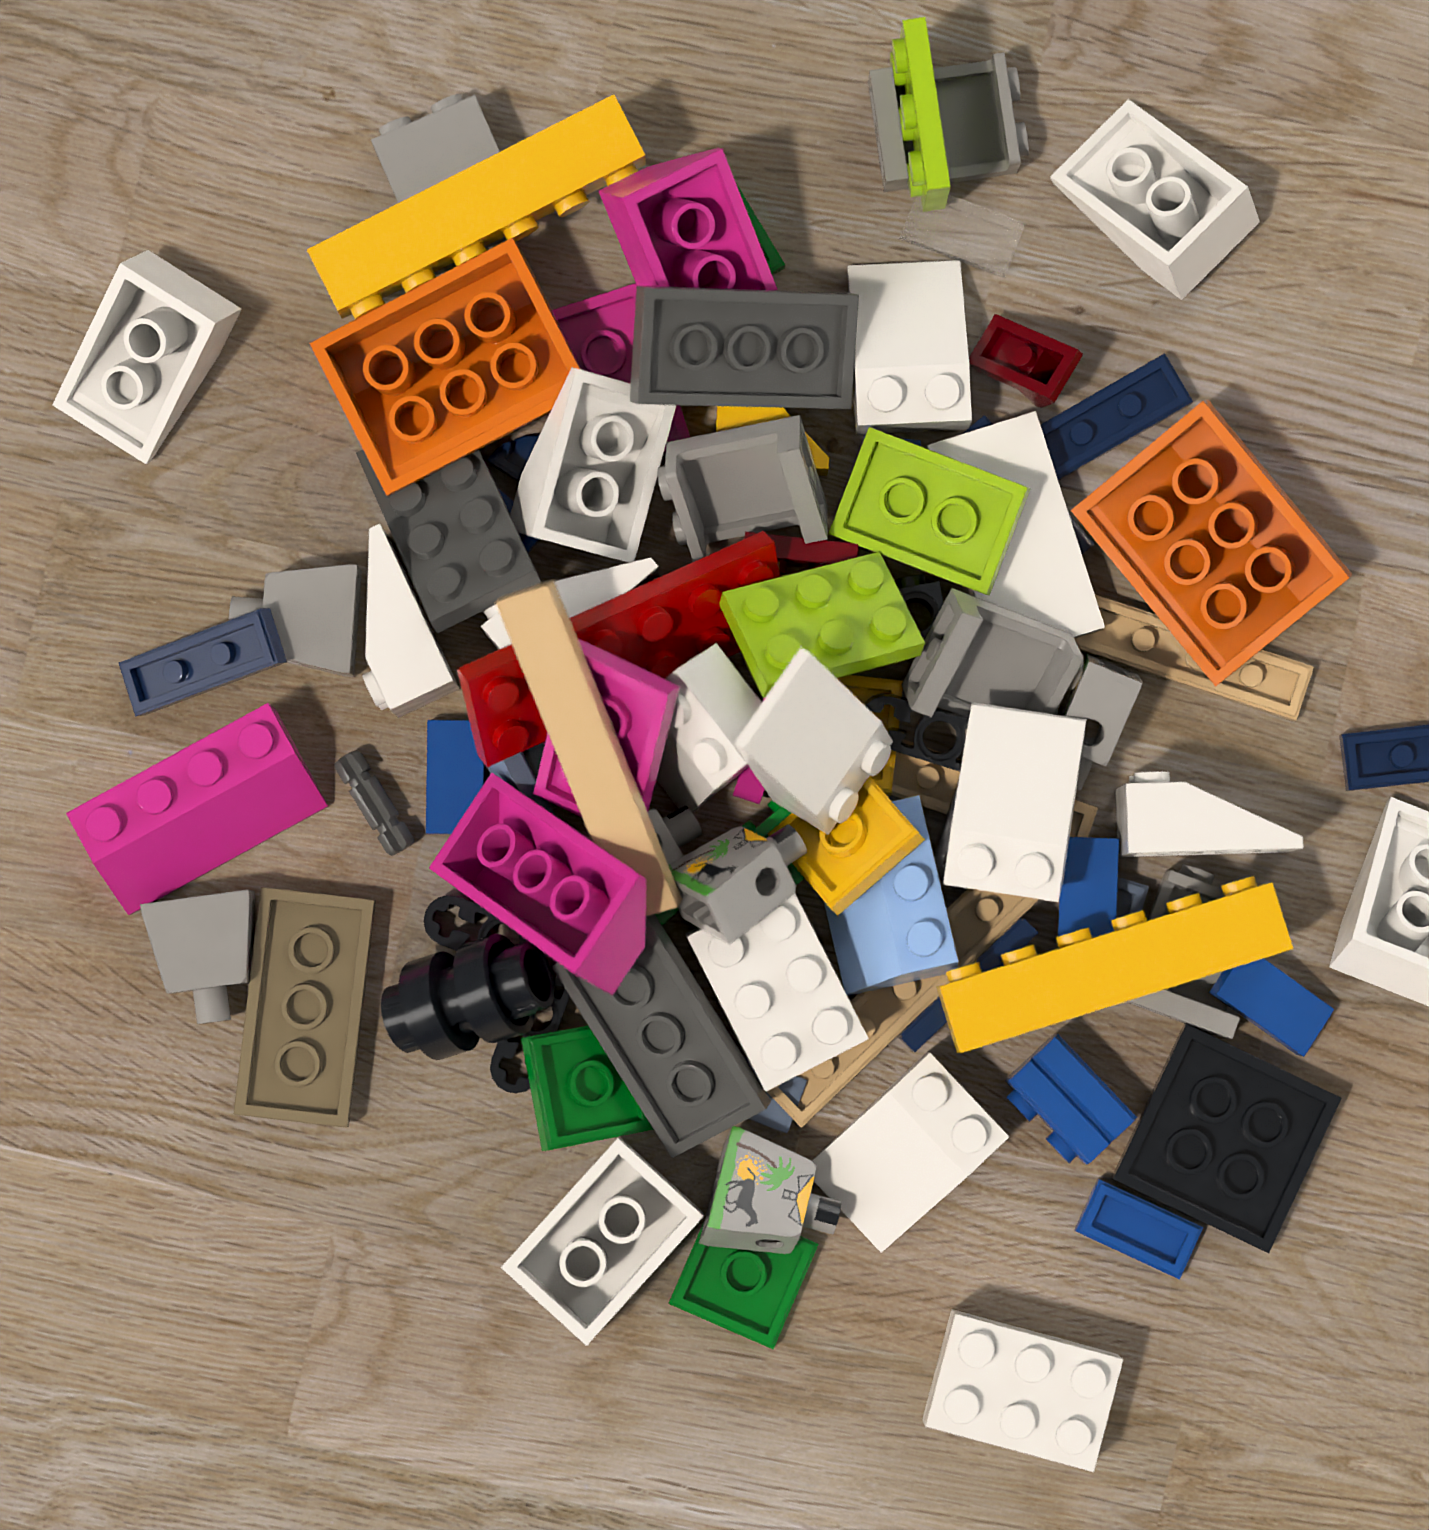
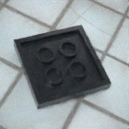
M1184 1024L1111 1178L1269 1253L1342 1098L1193 1026Z

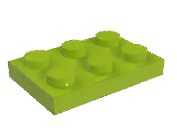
M926 17L906 19L902 21L900 38L892 39L890 65L893 69L895 86L904 85L905 95H900L901 107L898 110L903 142L912 140L914 150L908 152L909 163H906L910 197H921L922 211L926 212L945 209L951 186Z
M869 427L828 534L858 544V546L871 551L880 552L884 556L990 596L1031 488Z
M880 552L722 592L719 604L763 698L768 696L800 648L811 653L832 675L839 678L921 656L925 645Z

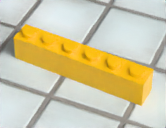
M613 94L308 248L307 252L341 318L343 319L352 314L354 319H357L384 305L383 298L401 289H404L405 293L436 278L434 272L452 263H455L456 267L487 251L486 246L503 237H506L507 240L513 238L515 241H518L530 235L539 228L537 220L557 211L559 217H564L578 211L590 202L587 197L588 194L638 172V169L646 166V155L618 100Z
M1253 875L1221 885L1224 897L1202 903L1199 893L1167 902L1166 905L1169 912L1167 915L1147 920L1144 910L1111 920L1114 931L1092 938L1090 929L1087 927L1056 937L1059 948L1037 955L1033 944L1001 954L1004 964L1001 967L982 972L979 962L945 972L949 983L937 986L936 988L957 1053L970 1051L1293 949L1273 883L1257 886Z

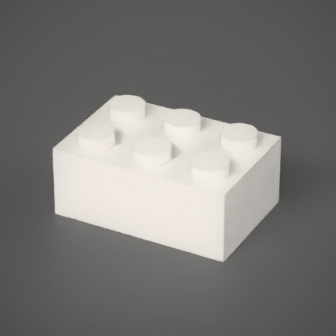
M795 892L730 945L699 927L685 933L765 1092L869 1039Z
M619 1136L501 1268L587 1346L703 1218L704 1213Z
M951 1309L922 1420L925 1426L1094 1472L1123 1359L1116 1353Z

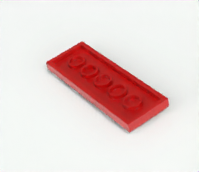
M761 531L570 617L569 619L578 640H583L662 679H666L676 669L716 643L726 657H730L741 650L719 606L722 592L779 578L780 573L775 543L764 531ZM512 644L457 668L477 755L487 768L546 741L548 731Z

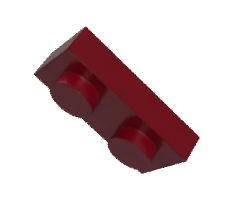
M745 532L744 539L757 533ZM767 534L775 543L780 574H786L787 566L814 569L856 558L858 554V544L822 540L805 544L804 539L800 537Z

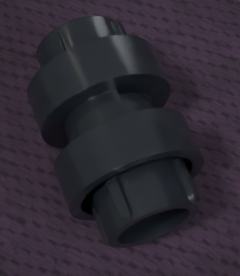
M493 934L461 945L455 957L448 952L440 951L407 962L401 970L399 983L385 988L382 993V1019L389 1037L400 1050L405 1053L421 1050L433 1060H442L473 1050L480 1038L488 1043H496L529 1032L534 1024L537 1011L546 1009L553 1003L555 993L554 980L548 961L537 946L530 941L514 945L507 937L501 934Z

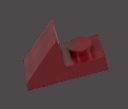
M995 314L970 354L969 365L979 373L1018 389L1035 406L1043 408L1055 403L1084 354L1077 348Z

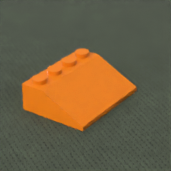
M513 238L309 343L386 496H390L550 413L571 368L580 369L521 248Z
M1203 400L1070 510L1215 687L1352 576L1349 569L1209 400Z

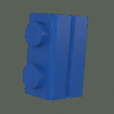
M1054 1033L1005 1080L1013 1088V1091L1006 1098L1029 1122L1038 1115L1053 1131L1046 1138L1047 1142L1068 1163L1078 1157L1082 1163L1088 1165L1137 1118L1059 1034Z

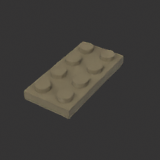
M261 887L233 1115L349 1127L376 900Z

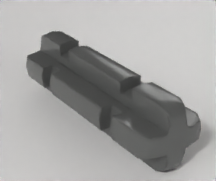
M355 750L337 760L334 764L335 770L345 785L350 784L352 788L349 791L372 830L377 829L380 833L377 838L386 853L393 856L411 846L414 842V837L403 821L399 822L396 818L400 814L375 775L371 777L368 772L371 770V767L363 754Z

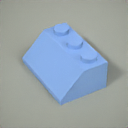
M919 795L892 802L925 840L838 916L824 901L842 984L847 996L946 974L945 972L958 967L957 953Z

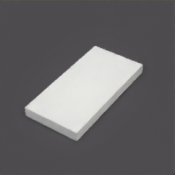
M1036 411L927 445L929 450L1031 488L990 596L972 590L974 597L1068 632L1074 638L1104 629L1105 625Z

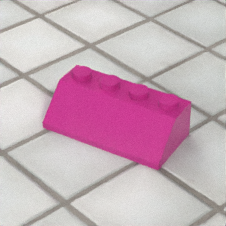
M714 148L648 166L599 190L637 286L778 290L722 148Z
M266 703L72 809L66 815L92 863L126 913L130 916L141 910L140 904L154 903L329 806L277 710L269 703Z
M491 773L429 869L572 973L613 995L645 947L646 878L506 781Z

